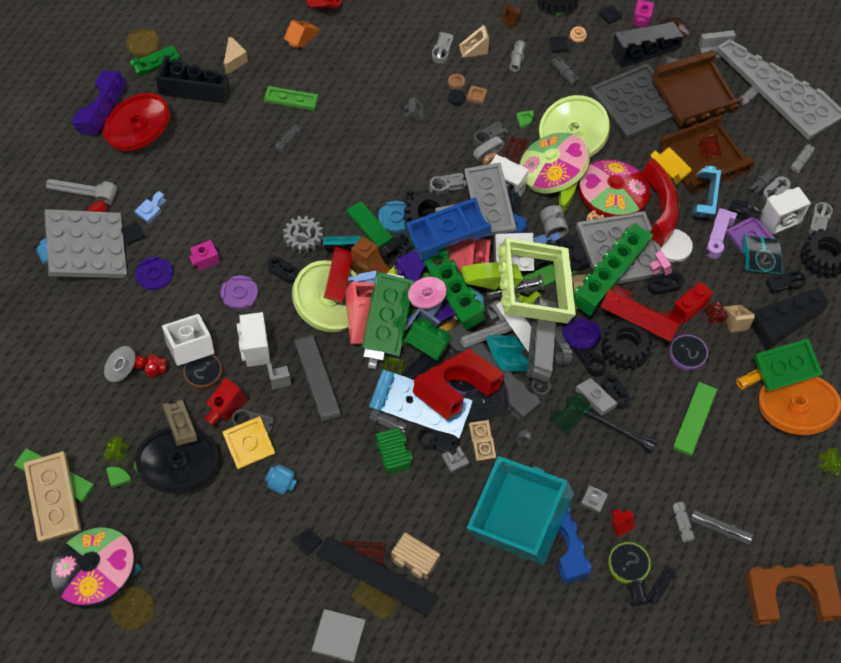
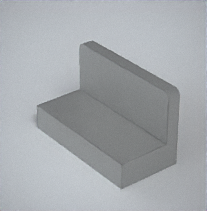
M734 30L701 34L699 41L701 53L715 50L716 58H721L722 56L716 51L717 46L729 39L734 41L736 36Z

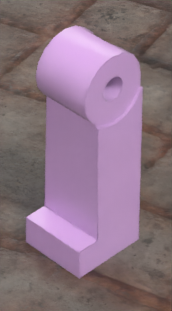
M719 208L706 247L709 251L708 257L717 259L721 256L724 250L723 239L727 226H733L737 213Z

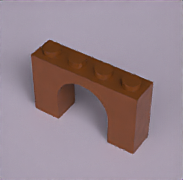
M819 563L812 567H805L802 564L794 565L792 568H784V566H774L771 569L753 567L745 575L754 625L776 624L780 620L776 589L779 584L784 582L800 584L810 593L817 622L838 621L841 619V599L833 566H825V564Z

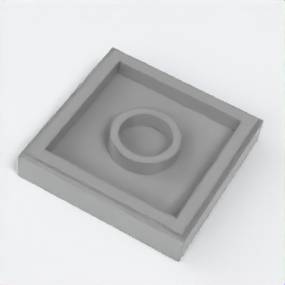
M324 609L312 652L354 663L366 620Z

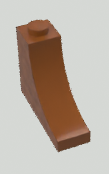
M362 236L351 248L352 270L357 275L371 271L385 274L389 272L390 269L379 253L378 245Z

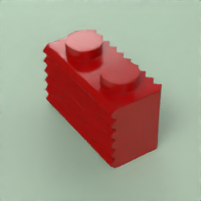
M698 282L685 292L680 299L675 301L671 312L685 318L683 322L685 324L710 302L709 300H711L713 292L702 282Z

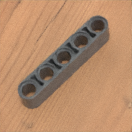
M537 297L533 304L557 308V302L542 297ZM532 318L527 377L546 383L550 380L553 368L556 322Z
M313 335L295 339L294 345L297 348L300 363L303 365L306 380L309 382V389L312 397H314L317 412L321 417V423L340 418V410Z

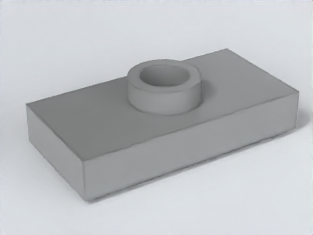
M592 378L576 386L575 391L601 416L617 406V402Z

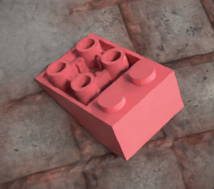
M470 239L446 247L449 253L447 257L449 260L453 259L458 267L456 270L458 274L462 273L461 268L463 266L489 263L491 240Z
M351 282L345 290L350 344H362L374 283Z

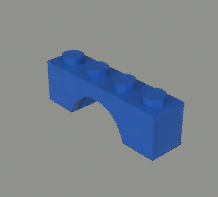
M570 506L558 531L567 543V552L559 559L557 565L564 585L587 579L590 571H592L589 559H585L583 553L585 551L584 544L581 539H578L576 534L578 532L577 525L570 518Z

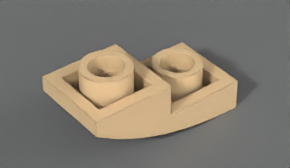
M489 420L469 423L476 461L496 458Z

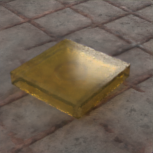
M363 581L351 595L353 600L384 622L387 621L400 603Z

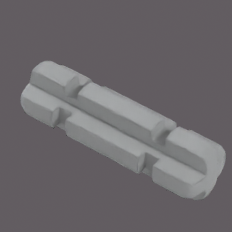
M753 86L740 97L744 99L741 102L742 105L747 104L758 93Z
M810 144L806 145L796 158V161L793 162L791 170L798 173L815 148Z
M677 502L673 505V510L677 515L675 517L679 530L682 532L683 542L693 541L694 534L690 530L691 524L688 514L685 512V504Z

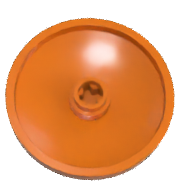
M816 377L767 392L765 385H763L759 394V409L763 417L771 425L782 431L797 435H812L826 431L836 423L840 415L841 400L832 385Z

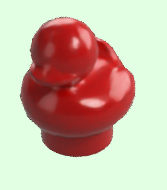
M150 354L146 359L142 356H136L133 367L136 369L145 367L146 374L150 378H154L158 374H164L165 358H159L155 354Z

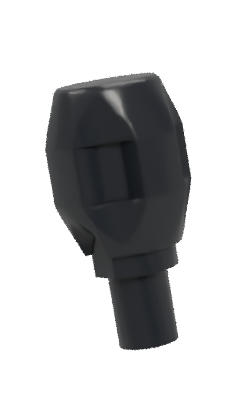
M733 200L729 207V211L737 213L736 217L738 218L755 217L761 219L763 212L755 210V208H752L751 205L742 200Z

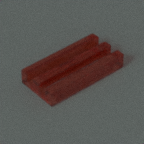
M511 135L503 157H508L512 144L515 142L516 144L509 160L513 162L518 147L522 144L516 164L520 165L528 140L522 141L519 137L515 139V136Z
M343 540V545L347 547L380 549V551L352 550L361 555L380 556V559H368L383 565L385 543Z

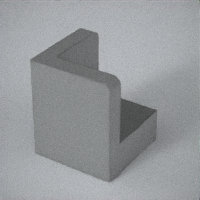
M267 363L272 390L291 386L287 366L272 369L271 363Z

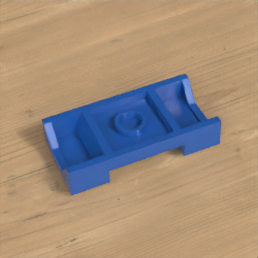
M476 197L406 223L407 233L421 261L438 255L439 249L471 237L473 240H477L491 234V224L486 223L480 212Z

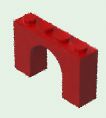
M618 285L608 290L600 307L670 342L677 335L685 318L669 310L665 313L658 312L638 303L632 298V292Z
M469 348L464 352H460L457 356L444 361L442 364L431 368L429 371L418 375L414 380L412 393L448 420L461 412L464 396L449 386L446 381L462 380L468 382L483 394L489 396L500 389L504 373Z

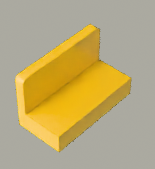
M667 148L662 154L654 151L650 155L652 159H656L662 165L675 185L692 172L691 168L671 148Z

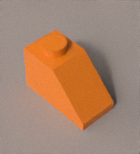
M291 20L284 39L294 48L304 47L321 29L308 22Z

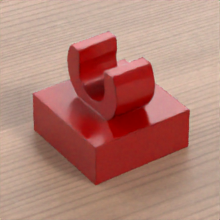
M616 509L611 512L614 516L612 518L613 531L617 537L635 528L634 514L630 510L622 513L620 509Z

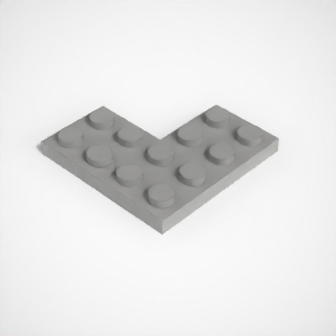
M501 162L466 168L465 177L470 199L476 197L481 214L486 223L491 224V234L488 236L516 231ZM453 205L435 208V212L451 207Z

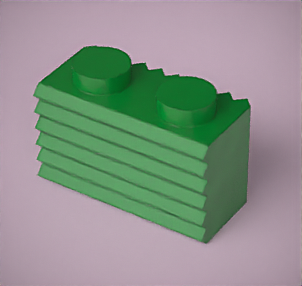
M419 318L413 322L405 341L438 361L443 357L452 336H449L446 330L433 326L428 319Z
M399 427L376 433V443L387 475L410 469L413 457L411 451L406 450L405 444H407L404 432L401 433Z

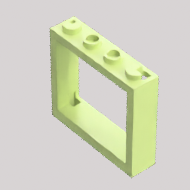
M505 238L497 249L500 261L498 270L501 273V305L503 306L504 314L568 323L576 315L568 248ZM511 254L554 261L559 309L515 302Z

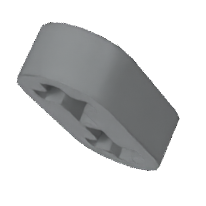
M495 136L480 145L474 151L473 156L479 162H482L489 153L500 151L505 143L498 136Z
M782 176L777 177L765 188L762 199L766 202L769 198L768 194L770 195L772 192H775L774 195L776 196L782 194L789 189L790 180ZM782 183H783V184L785 185V186H781L780 188H778V185H779V184H782Z

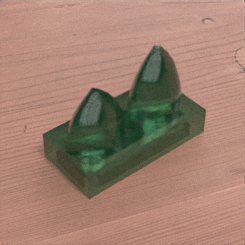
M580 392L576 396L566 398L567 406L563 410H551L553 422L565 435L572 430L592 407L588 399Z

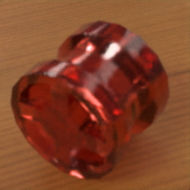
M722 302L712 303L705 308L706 314L710 316L709 321L712 325L728 319L727 312L723 310Z

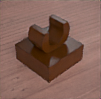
M507 4L501 19L513 28L517 25L523 11L519 7Z

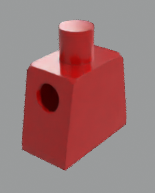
M225 378L206 404L211 411L204 419L212 426L220 418L227 422L233 413L239 410L248 399L238 386Z

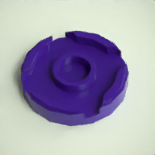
M155 256L141 261L135 271L138 284L142 288L152 291L166 287L173 277L172 265L168 260Z
M585 318L569 321L562 330L566 343L570 347L577 349L594 346L601 337L600 326L592 320L590 322Z

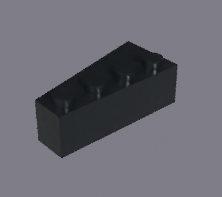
M674 22L614 33L612 55L620 68H624L680 48L683 35Z
M166 55L156 76L158 94L226 103L230 92L228 75L210 69L205 71L200 69V66L194 64L189 66L182 60L174 61Z
M820 287L753 310L754 320L751 327L767 351L822 314L829 301Z

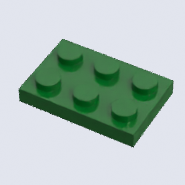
M809 339L757 353L753 356L767 392L823 375Z

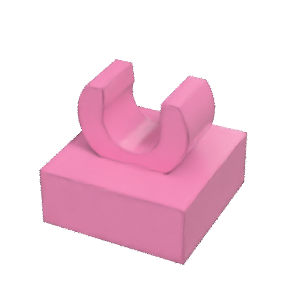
M663 251L657 252L655 254L656 261L650 263V269L655 275L661 270L665 276L672 273L671 264Z

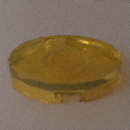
M138 29L128 35L125 44L130 54L143 58L159 49L160 40L154 31Z
M138 587L127 588L114 600L111 606L112 618L123 629H140L148 624L153 617L155 610L154 600L146 590L139 589Z

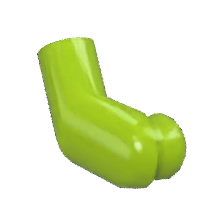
M534 291L529 297H525L520 293L515 295L520 303L532 305L537 297H541L537 291Z

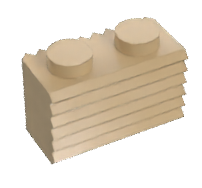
M406 532L391 552V558L397 566L401 568L405 566L411 570L413 576L418 579L423 577L426 580L441 557L440 553Z

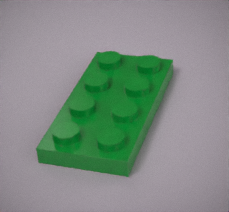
M376 272L361 348L400 356L405 331L403 328L406 325L410 306L408 292L414 284L413 280Z

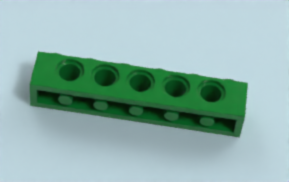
M634 223L631 228L627 227L621 235L622 239L618 238L612 245L613 250H608L604 254L603 262H598L592 270L594 273L592 275L589 273L583 280L584 285L582 287L579 285L573 292L575 306L589 316L598 308L608 290L619 282L653 237L651 233L638 224Z
M409 238V240H410V242H411V244H412V247L414 248V250H416L415 247H414V245H413V243H412V241H411V239ZM446 247L439 249L438 255L423 261L431 277L438 278L444 282L447 289L445 299L466 331L485 320L483 312L486 310L481 301L477 302L475 300V292L472 287L467 288L463 274H458L456 271L458 267L453 259L449 260L447 257L449 253Z

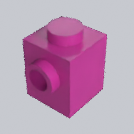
M638 0L632 24L641 28L649 27L654 3Z
M211 240L190 248L192 255L189 256L192 266H197L199 271L220 263L218 253Z

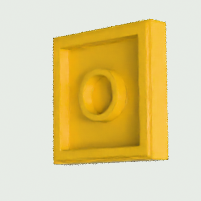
M260 416L223 431L237 469L275 454Z

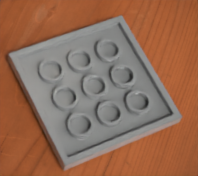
M45 209L48 276L126 277L121 213Z
M645 211L625 216H612L577 222L576 229L592 270L598 262H603L602 258L608 250H613L612 245L618 238L622 239L621 235L627 227L631 228L636 223L650 233L652 227ZM653 239L650 240L648 246L617 284L649 279L654 275L650 269V263L656 261L655 254L661 251V249Z

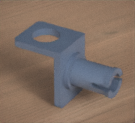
M442 303L425 310L418 308L403 329L406 330L416 317L418 319H428L433 326L437 327L440 321L434 316L442 306Z

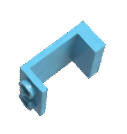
M705 166L696 174L697 178L710 179L707 205H696L691 211V216L711 218L716 213L721 170H716L714 166Z

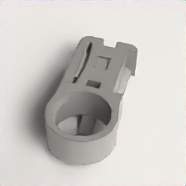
M439 33L437 45L432 50L434 62L445 63L448 60L453 43L452 34ZM442 52L445 53L446 56L440 58V57H441V53H442Z
M462 173L436 176L430 181L429 191L435 190L438 195L440 193L443 195L449 194V191L462 188L465 190L467 183ZM439 183L443 187L442 189H436L433 187V184Z
M820 202L814 207L808 231L810 234L822 228L826 230L827 223L833 212L829 204ZM818 208H822L821 214L817 212Z

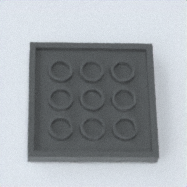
M648 63L590 87L589 92L604 107L608 117L626 140L675 119L651 78L654 70Z

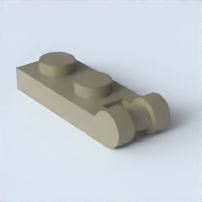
M177 400L173 404H162L164 415L167 418L176 445L197 441L195 430L183 400Z

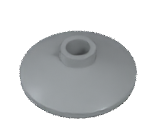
M122 346L109 356L104 368V375L108 381L119 382L130 373L135 363L134 350L128 346Z

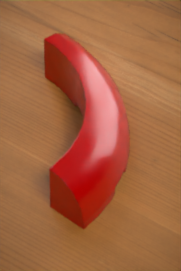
M653 158L647 162L641 175L647 179L660 197L661 215L650 233L653 235L651 239L663 247L676 228L680 206L676 188L669 174Z

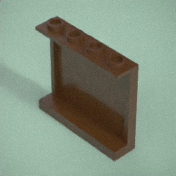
M715 50L658 66L651 76L680 127L685 125L691 126L698 121H706L710 117H718L728 111L734 112L739 109V105L744 100L743 97L735 99L713 62L717 56Z
M722 115L715 118L712 117L702 123H696L692 127L681 129L674 134H668L661 138L659 144L660 151L663 153L667 148H671L691 168L692 172L682 180V183L691 195L710 186V179L696 177V174L705 166H714L716 170H721L720 183L750 172L754 166L755 160L752 156L745 158L720 124L723 118Z

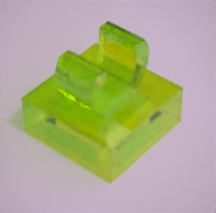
M115 435L108 441L103 460L113 461L115 458L124 460L126 455L121 454L120 449L127 450L129 446L125 443L121 444L122 438Z
M828 449V454H820V460L827 462L825 464H818L819 469L822 471L829 470L831 475L839 476L841 456L837 449Z

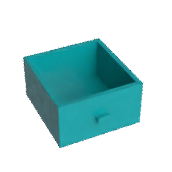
M498 456L467 529L479 541L544 566L574 492L567 480L544 473L542 469L531 468Z

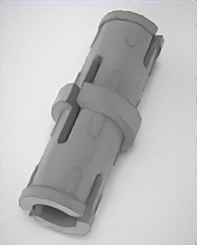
M521 40L515 42L514 50L511 53L509 69L512 72L520 70L521 61L524 59L523 52L526 44Z

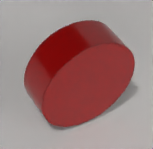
M103 200L97 201L88 207V211L105 212L107 209Z

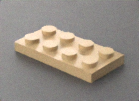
M62 451L23 463L38 542L43 543L81 531L66 453Z

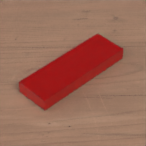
M335 247L323 298L339 303L343 302L352 261L351 251Z

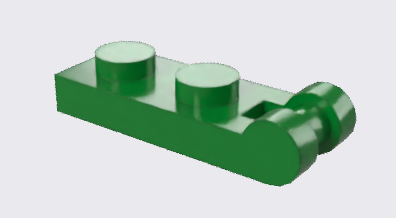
M171 45L143 58L132 59L130 65L132 69H135L137 77H141L160 69L165 55L171 57V60L174 61L181 60L175 47Z

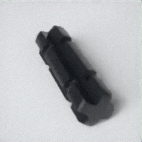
M666 566L662 571L663 575H660L654 584L653 591H650L647 596L650 603L654 605L659 603L660 595L663 596L671 583L669 580H673L676 575L672 567Z

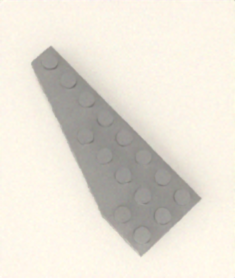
M730 39L717 46L716 51L807 140L812 139L841 121V108L822 90L811 88L806 81L801 82L795 79L793 74L772 62L770 64L762 60L763 57L750 54L745 47Z

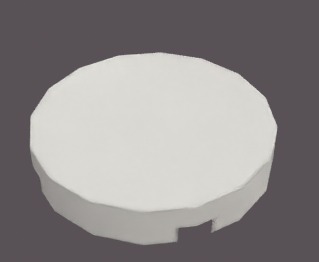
M675 229L668 242L663 247L660 246V249L669 262H681L689 257L692 251V241L686 233Z

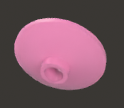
M425 277L416 281L410 287L408 297L411 304L415 307L422 309L432 308L444 300L447 289L442 280L435 277Z

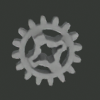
M298 216L296 221L292 218L291 224L286 223V229H283L284 242H286L287 247L292 246L293 252L299 249L300 254L303 250L309 253V249L315 251L316 245L320 246L321 240H323V228L320 227V222L315 223V218L308 220V216H305L304 219Z

